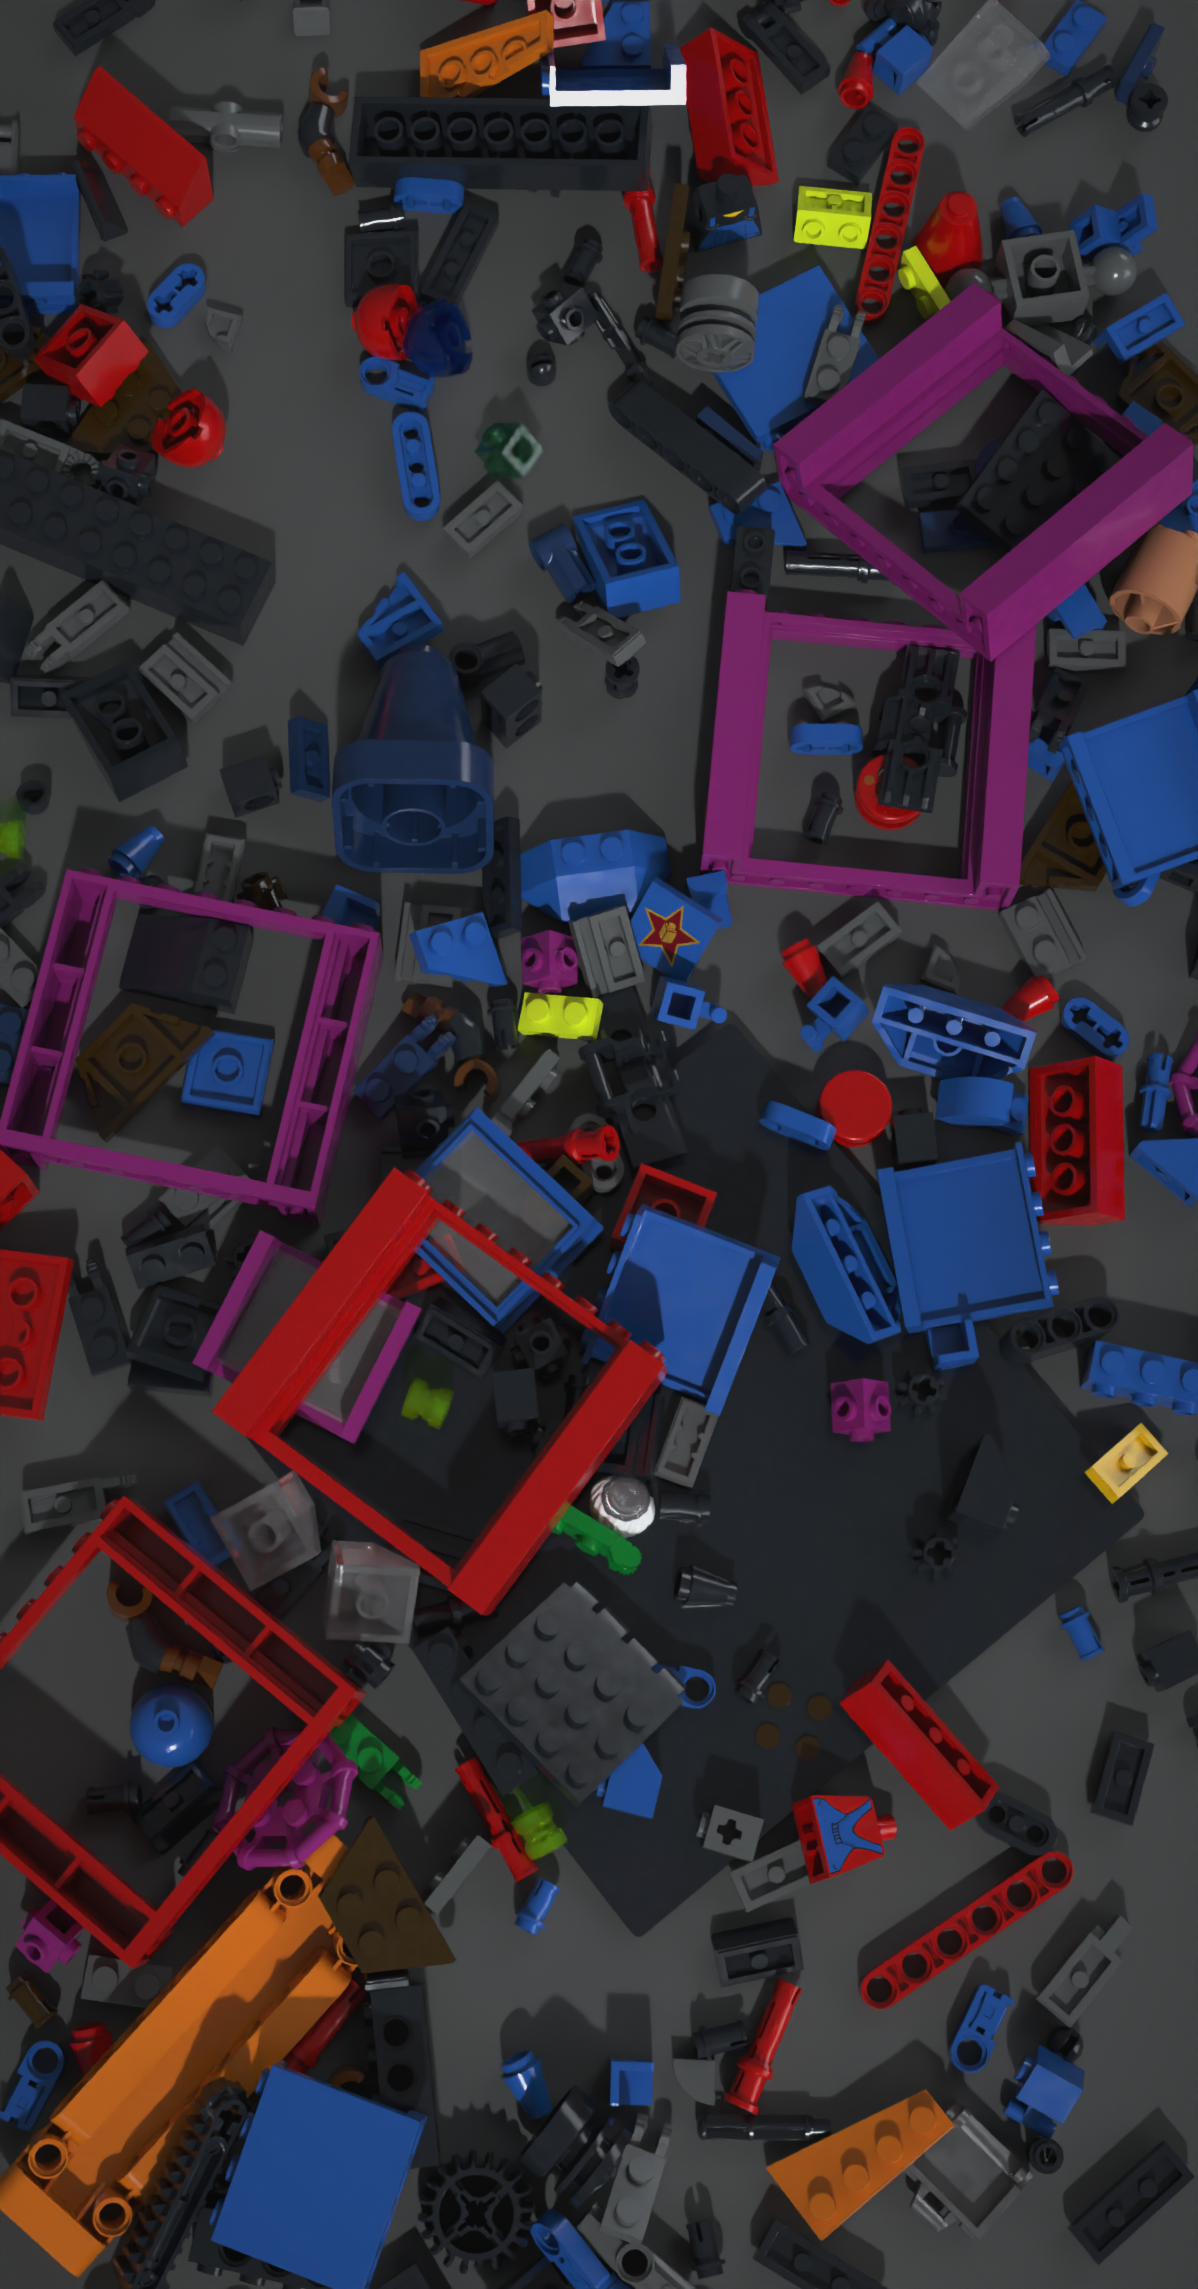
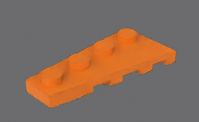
M547 10L421 50L420 97L473 98L553 52L554 17Z
M925 2089L765 2168L818 2238L823 2241L953 2129L955 2125Z

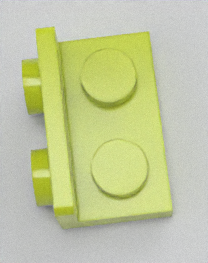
M799 186L794 241L796 243L865 249L867 247L871 222L872 193Z

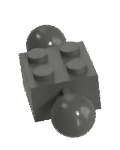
M1074 230L1007 239L1001 241L995 262L998 277L988 278L979 269L964 268L950 277L945 293L950 301H952L975 283L986 292L994 293L998 299H1003L1008 324L1013 319L1029 327L1038 326L1043 323L1051 324L1082 319L1090 297L1088 286H1094L1105 295H1120L1129 290L1134 284L1137 277V263L1129 251L1114 246L1101 250L1091 263L1082 264Z

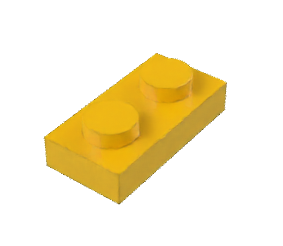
M1140 1423L1084 1473L1112 1504L1169 1453L1147 1428Z

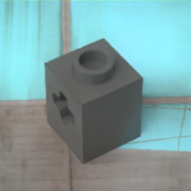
M713 1805L710 1813L702 1812L696 1836L703 1838L701 1848L753 1862L764 1819ZM728 1820L734 1822L733 1829L739 1832L738 1839H730L728 1845L722 1843L723 1835L717 1833V1827L724 1826Z

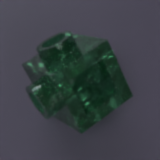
M494 423L483 433L482 441L475 450V453L484 462L485 470L496 478H525L544 448L522 423Z

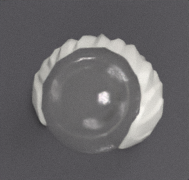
M628 1475L606 1476L592 1487L589 1499V1510L592 1518L618 1533L619 1536L624 1539L633 1537L644 1531L652 1523L655 1515L654 1501L649 1495L647 1487L638 1478Z

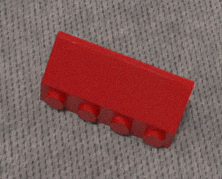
M710 27L679 48L686 63V107L689 113L690 136L694 146L695 168L698 178L711 183L718 181V178L725 173H731L735 176L744 174L747 175L751 187L775 184L779 181L759 55L752 49Z
M99 66L94 71L74 114L78 141L89 152L93 150L97 152L110 171L114 174L120 172L127 178L130 186L139 196L144 197L146 195L150 198L163 217L168 220L173 218L179 225L184 227L214 199L206 157Z
M1090 1056L1029 1069L1030 1152L1033 1154L1037 1175L1030 1177L1032 1193L1040 1191L1044 1210L1043 1216H1037L1038 1224L1094 1226L1125 1221L1122 1065L1098 1056Z

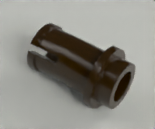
M25 1971L5 1989L10 1994L8 1997L9 2001L14 1999L33 2022L34 2027L38 2029L59 2010L53 2006L34 1982L37 1977L35 1975L30 1977Z

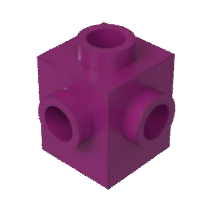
M547 930L521 939L522 984L538 988L540 994L550 995L559 994L562 992V988L578 984L577 952L571 936Z
M860 1378L831 1383L833 1433L847 1434L850 1436V1441L867 1442L875 1440L874 1434L891 1431V1405L889 1402L888 1382Z
M51 1899L42 1909L35 1906L20 1924L24 1932L15 1944V1947L29 1961L36 1964L47 1974L59 1961L66 1965L82 1947L78 1939L85 1928Z

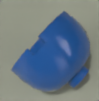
M180 1683L160 1684L146 1691L134 1705L129 1720L130 1738L137 1752L149 1763L165 1768L182 1767L199 1759L209 1747L215 1731L213 1713L207 1699L194 1688Z

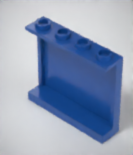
M663 44V68L555 69L553 52L540 58L542 96H549L550 106L686 105V63L678 44Z
M55 172L50 175H30L28 173L0 175V247L4 249L14 267L28 315L73 314L79 307L77 288L80 283L81 192L76 174ZM9 295L1 297L0 309L9 307L13 303L14 297Z
M819 265L760 294L758 319L755 326L757 334L754 361L746 368L735 372H712L752 436L753 444L761 451L765 449L766 451L774 450L773 444L821 406L804 401V396L824 331L829 328L836 304L844 306V316L837 332L849 336L852 333L854 319ZM862 332L860 335V348L849 383L879 360Z
M1198 689L1193 690L1184 697L1082 733L1081 731L1072 734L1058 743L1113 890L1198 859Z
M1021 1142L1015 1143L1016 1149L899 1172H895L893 1167L877 1170L904 1323L909 1334L926 1331L930 1328L957 1325L966 1318H972V1321L976 1322L1054 1307L1052 1296L1060 1294L1055 1270L1047 1271L1044 1256L1052 1255L1048 1231L1039 1232L1037 1216H1043L1044 1210L1040 1191L1032 1193L1029 1177L1037 1176L1032 1152L1024 1154Z
M642 1204L636 1215L628 1213L620 1236L627 1238L623 1251L615 1250L606 1273L613 1275L609 1288L601 1287L594 1306L598 1309L597 1312H600L598 1319L606 1325L611 1320L616 1321L632 1334L628 1341L632 1340L637 1345H640L645 1340L662 1352L665 1358L663 1364H665L668 1373L660 1384L706 1401L707 1404L704 1410L720 1416L781 1257ZM585 1329L579 1345L586 1349L581 1362L587 1364L591 1357L607 1362L615 1348L589 1329Z
M281 2060L273 2064L271 2070L265 2068L259 2079L256 2094L260 2095L261 2098L256 2113L250 2111L242 2127L240 2137L246 2139L241 2155H234L228 2167L225 2181L231 2184L225 2200L220 2198L213 2210L210 2225L214 2226L215 2229L211 2241L333 2289H369L428 2116L413 2110L404 2113L286 2067L287 2062Z

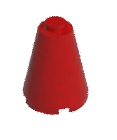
M963 191L947 193L920 227L911 243V248L917 246L943 289H946L947 282L954 273L964 268L979 269L983 261L984 250L977 204L970 194Z

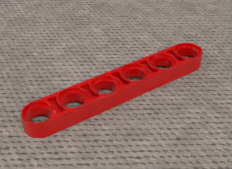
M913 127L899 129L895 132L891 143L854 305L855 315H857L858 310L866 312L865 325L881 323L885 319L925 146L923 134ZM910 140L916 144L918 149L912 153H905L899 149L898 143ZM895 172H904L910 177V181L907 184L900 185L892 181L890 176ZM895 203L902 207L903 213L899 216H890L885 213L883 207L886 204ZM881 235H889L895 239L896 245L891 248H883L877 244L876 239ZM874 267H882L888 272L889 277L882 281L875 280L869 275V270ZM867 299H874L880 303L882 308L878 312L869 313L862 308L861 303Z
M1049 1851L1044 1855L1037 1856L869 1970L859 1983V1994L863 2002L874 2009L891 2007L1064 1889L1073 1878L1074 1872L1071 1860L1065 1854L1055 1851ZM1050 1858L1059 1860L1064 1867L1063 1878L1055 1884L1047 1882L1042 1875L1043 1863ZM1017 1881L1024 1883L1030 1891L1029 1901L1021 1907L1012 1905L1007 1898L1009 1886ZM981 1905L989 1906L995 1914L994 1925L986 1931L978 1929L972 1921L974 1910ZM945 1929L955 1930L960 1937V1947L953 1954L943 1953L937 1944L939 1934ZM912 1952L920 1954L926 1963L924 1973L917 1978L908 1977L902 1969L904 1957ZM877 1976L884 1977L890 1984L889 1997L882 2002L873 2001L867 1993L869 1981Z

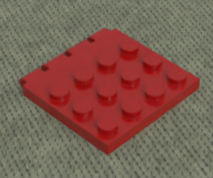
M0 1249V1416L42 1422L44 1420L74 1261L70 1258Z

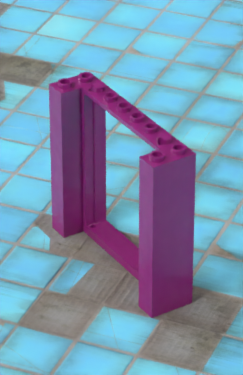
M973 283L773 445L779 480L785 495L991 662L1192 494L1194 444L1185 433L1177 432L1166 423L1150 436L1138 429L1130 418L1115 412L1100 396L1092 395L1080 385L1076 378L1065 375L1046 356L1038 355L1022 339L1018 340L1002 328V306L1000 300L994 293L986 292L980 286ZM1004 365L1038 392L1043 389L1081 424L1123 454L1124 457L961 591L959 597L839 499Z
M740 589L735 592L727 591L722 623L699 875L724 870L727 883L735 885L996 911L1009 908L1020 886L1037 624L990 662L952 630H946L940 625L929 624L923 627L906 626L901 621H887L885 623L868 622L867 619L862 617L836 619L830 618V616L823 613H813L806 616L792 614L788 610L766 612V595L757 594L749 589ZM771 639L906 652L907 644L959 652L960 658L975 659L959 879L752 858Z
M80 868L79 872L66 869L0 1119V1149L19 1165L44 1170L48 1169L49 1163L273 1208L279 1211L281 1219L321 1226L383 962L380 933L374 932L375 930L371 926L361 923H353L349 927L335 924V920L326 916L314 915L312 919L296 916V912L287 908L275 907L273 911L260 909L255 903L247 900L237 899L234 903L221 901L216 895L208 892L198 891L195 895L182 893L177 887L169 884L160 883L156 887L142 885L141 881L129 876H118V879L103 877L102 873L90 868ZM117 899L324 941L266 1182L55 1139ZM41 1065L53 1066V1067H55V1069L53 1070V1069H50V1068H40L39 1066H41Z

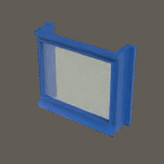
M478 1107L462 1121L415 1171L433 1188V1191L430 1193L432 1198L441 1204L448 1199L466 1213L462 1220L473 1228L478 1223H481L499 1237L495 1244L506 1252H509L511 1247L520 1251L532 1261L528 1268L539 1276H542L547 1271L555 1278H558L605 1229ZM441 1221L438 1222L416 1252L493 1327L498 1328L503 1334L541 1296V1294Z

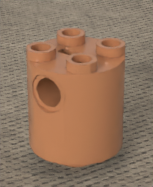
M1156 523L1135 541L1109 602L1113 612L1130 629L1140 634L1157 635L1173 634L1180 629L1198 590V533L1191 530L1179 532Z

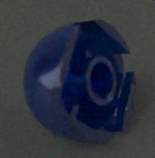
M444 298L421 306L411 315L403 340V349L407 358L422 373L435 378H448L464 374L470 369L473 359V352L466 353L465 341L471 340L466 319L454 302L446 304L447 299Z

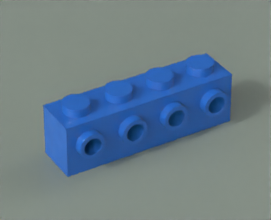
M1095 1340L1087 1348L1080 1388L1092 1390L1091 1394L1098 1397L1113 1399L1116 1396L1129 1398L1132 1399L1131 1402L1133 1404L1143 1407H1156V1405L1172 1408L1171 1411L1179 1415L1196 1416L1198 1414L1197 1362Z

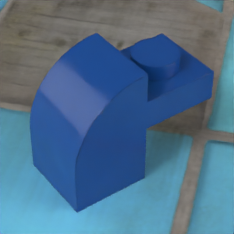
M1141 193L1117 211L1094 204L1069 222L1070 230L1075 231L1081 258L1092 261L1101 250L1114 246L1126 249L1133 256L1142 251L1141 241L1158 230L1153 196Z
M987 1077L940 1080L935 1118L962 1129L988 1126L1011 1136L1025 1135L1029 1096L1014 1091L1013 1083Z

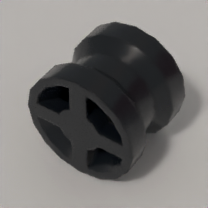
M1152 83L1142 84L1135 89L1126 114L1127 120L1133 128L1138 131L1148 132L1160 125L1168 104V96L1165 90Z

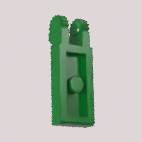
M573 1506L569 1507L552 1530L555 1534L560 1535L564 1532L576 1539V1546L587 1554L596 1556L599 1553L606 1557L608 1568L614 1572L618 1571L619 1575L629 1576L631 1573L633 1574L641 1563L642 1553H640V1549L632 1546L631 1542L619 1536L618 1533Z
M350 1714L341 1727L335 1726L331 1730V1737L349 1760L356 1762L358 1769L356 1777L372 1791L374 1789L378 1791L399 1811L406 1803L402 1801V1797L397 1792L389 1789L381 1782L390 1770H395L401 1776V1780L410 1788L418 1790L423 1784L399 1762L400 1758L353 1715Z

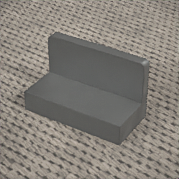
M1013 319L1003 328L1018 340L1022 339L1038 355L1046 356L1057 369L1067 376L1072 374L1093 355L1090 345L1045 323L1033 329Z

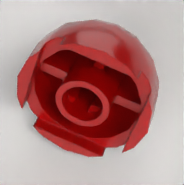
M389 283L381 284L364 294L358 303L357 309L353 311L352 328L366 352L375 357L391 361H401L410 358L415 349L419 328H412V316H419L418 304L413 290L408 285Z
M197 389L182 392L168 404L167 408L172 412L167 416L166 420L163 421L160 417L157 420L152 433V447L165 460L176 466L196 468L215 460L222 453L226 437V420L220 408L206 394L199 392Z

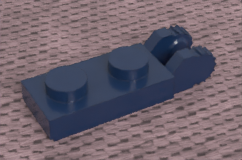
M434 1014L425 1018L412 1031L411 1035L407 1034L352 1090L379 1119H384L395 1108L394 1095L409 1094L438 1065L437 1060L454 1044L456 1037L451 1032H447L437 1039L428 1052L421 1046L420 1043L439 1024V1020Z

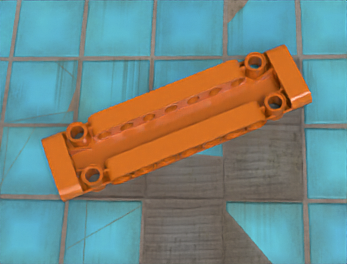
M335 1834L305 1860V1866L296 1870L291 1866H278L275 1868L269 1882L261 1890H254L236 1908L96 2064L63 2098L52 2112L47 2126L32 2135L26 2149L0 2176V2210L74 2276L80 2277L114 2237L121 2236L128 2230L132 2217L142 2206H147L146 2198L148 2195L153 2194L156 2188L154 2182L156 2179H160L164 2171L162 2166L164 2163H168L172 2155L170 2150L172 2147H176L180 2139L178 2134L180 2131H184L188 2123L186 2117L187 2115H192L196 2107L194 2101L199 2099L202 2088L211 2081L225 2077L226 2080L239 2081L247 2091L246 2096L248 2098L256 2090L264 2069L271 2070L273 2064L281 2061L350 1983L352 1979L351 1973L357 1967V1964L351 1953L343 1950V1939L318 1898V1894L328 1878L332 1877L338 1868V1862L347 1848L350 1849ZM290 1875L301 1877L302 1886L298 1892L292 1895H285L280 1891V1885L284 1878ZM52 2144L58 2147L60 2153L53 2161L44 2162L35 2155L37 2150L43 2145ZM109 2203H118L124 2208L122 2214L113 2220L103 2218L100 2215V2211Z

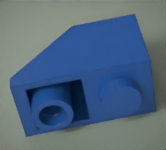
M644 1744L630 1755L598 1787L596 1796L604 1798L602 1807L648 1819L653 1818L662 1774Z

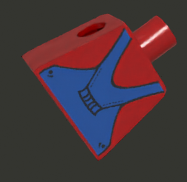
M813 1795L792 1804L810 1885L884 1857L885 1851L882 1841L894 1839L897 1834V1825L894 1817L889 1813L876 1815L873 1801L868 1796Z

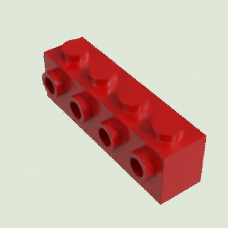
M886 1660L855 1680L839 1704L946 1827L951 1831L985 1811L999 1788L998 1784L889 1660Z

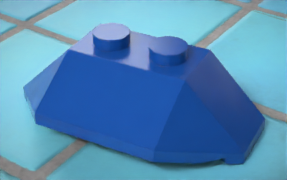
M629 829L549 840L520 854L522 900L561 924L618 905H625L628 915L635 914L652 881L658 877L666 883L671 877L666 838Z
M883 984L872 1018V1024L879 1032L898 1066L943 1080L957 1077L1001 1079L1013 1072L1016 1073L1024 1070L1037 1034V1030L998 1007L926 985Z
M831 1186L803 1193L797 1197L791 1250L826 1323L867 1344L901 1332V1323L899 1322L901 1301L898 1284L867 1220L848 1202L838 1197V1192Z

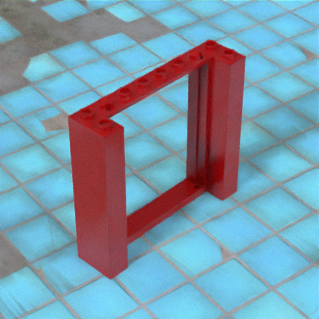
M394 1167L211 1412L243 1436L254 1440L445 1584L450 1592L479 1614L490 1616L667 1375L668 1371L665 1364H663L665 1360L664 1354L650 1343L643 1340L640 1345H637L632 1340L628 1341L632 1334L616 1321L611 1320L606 1325L594 1316L598 1309L586 1299L578 1295L575 1301H573L561 1292L565 1285L553 1275L545 1271L542 1276H539L528 1268L532 1261L520 1251L511 1247L509 1252H506L495 1244L499 1237L481 1223H478L473 1228L462 1220L466 1213L448 1199L441 1204L432 1198L430 1193L433 1191V1188L421 1176L409 1168L403 1174ZM439 1221L615 1348V1351L455 1568L280 1437L288 1423Z
M123 1496L119 1501L117 1499L112 1500L104 1508L99 1516L102 1522L92 1534L86 1532L78 1539L72 1548L74 1556L64 1567L62 1565L57 1566L44 1581V1585L47 1588L38 1599L31 1598L22 1606L16 1615L19 1621L9 1633L3 1632L0 1634V1670L100 1550H102L308 1724L159 1908H156L0 1772V1854L133 1969L149 1964L176 1930L173 1927L176 1921L335 1726L341 1727L367 1693L141 1503Z

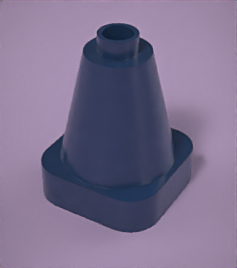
M425 644L406 646L399 651L398 655L385 662L358 740L342 747L334 757L332 814L335 848L338 857L352 868L376 873L462 874L483 868L493 857L495 814L494 762L484 749L476 746L455 666L444 658L439 650Z

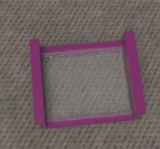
M260 1230L192 1363L233 1383L323 1262L282 1243L276 1237ZM385 1293L297 1411L296 1415L355 1444L422 1309Z

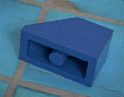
M1198 1138L1141 1141L1129 1155L1130 1158L1189 1208L1198 1200Z

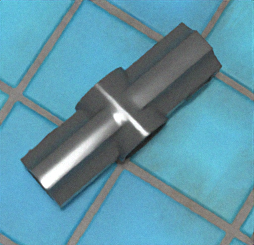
M228 101L215 103L212 109L172 106V109H170L169 122L171 128L188 142L209 143L211 147L220 152H235L241 148V145L281 148L283 142L282 113L244 111L240 105Z
M596 2201L586 2210L574 2227L588 2247L613 2268L623 2281L631 2284L634 2288L697 2289L657 2255L645 2241H642L641 2245L637 2246L598 2231L605 2209ZM638 2249L647 2257L644 2268L638 2272H629L622 2266V2258L629 2250Z

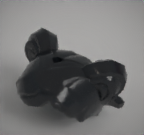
M865 1L863 11L868 19L874 22H882L887 18H891L897 27L903 29L908 25L916 33L924 35L932 47L936 44L940 29V22L937 21V18L942 9L941 1Z

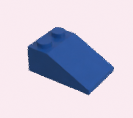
M644 499L572 517L588 571L596 583L595 592L604 611L617 618H623L681 602L679 565Z

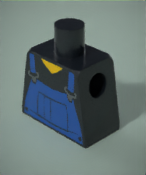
M725 173L718 178V181L700 185L695 189L686 214L685 224L688 232H691L690 238L696 253L762 235L758 205L747 175L735 176L731 173Z

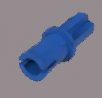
M1151 1053L1147 1056L1145 1084L1139 1090L1140 1095L1143 1096L1139 1127L1145 1132L1161 1131L1166 1100L1172 1094L1168 1086L1173 1058L1170 1055H1166L1165 1061H1162L1163 1053Z

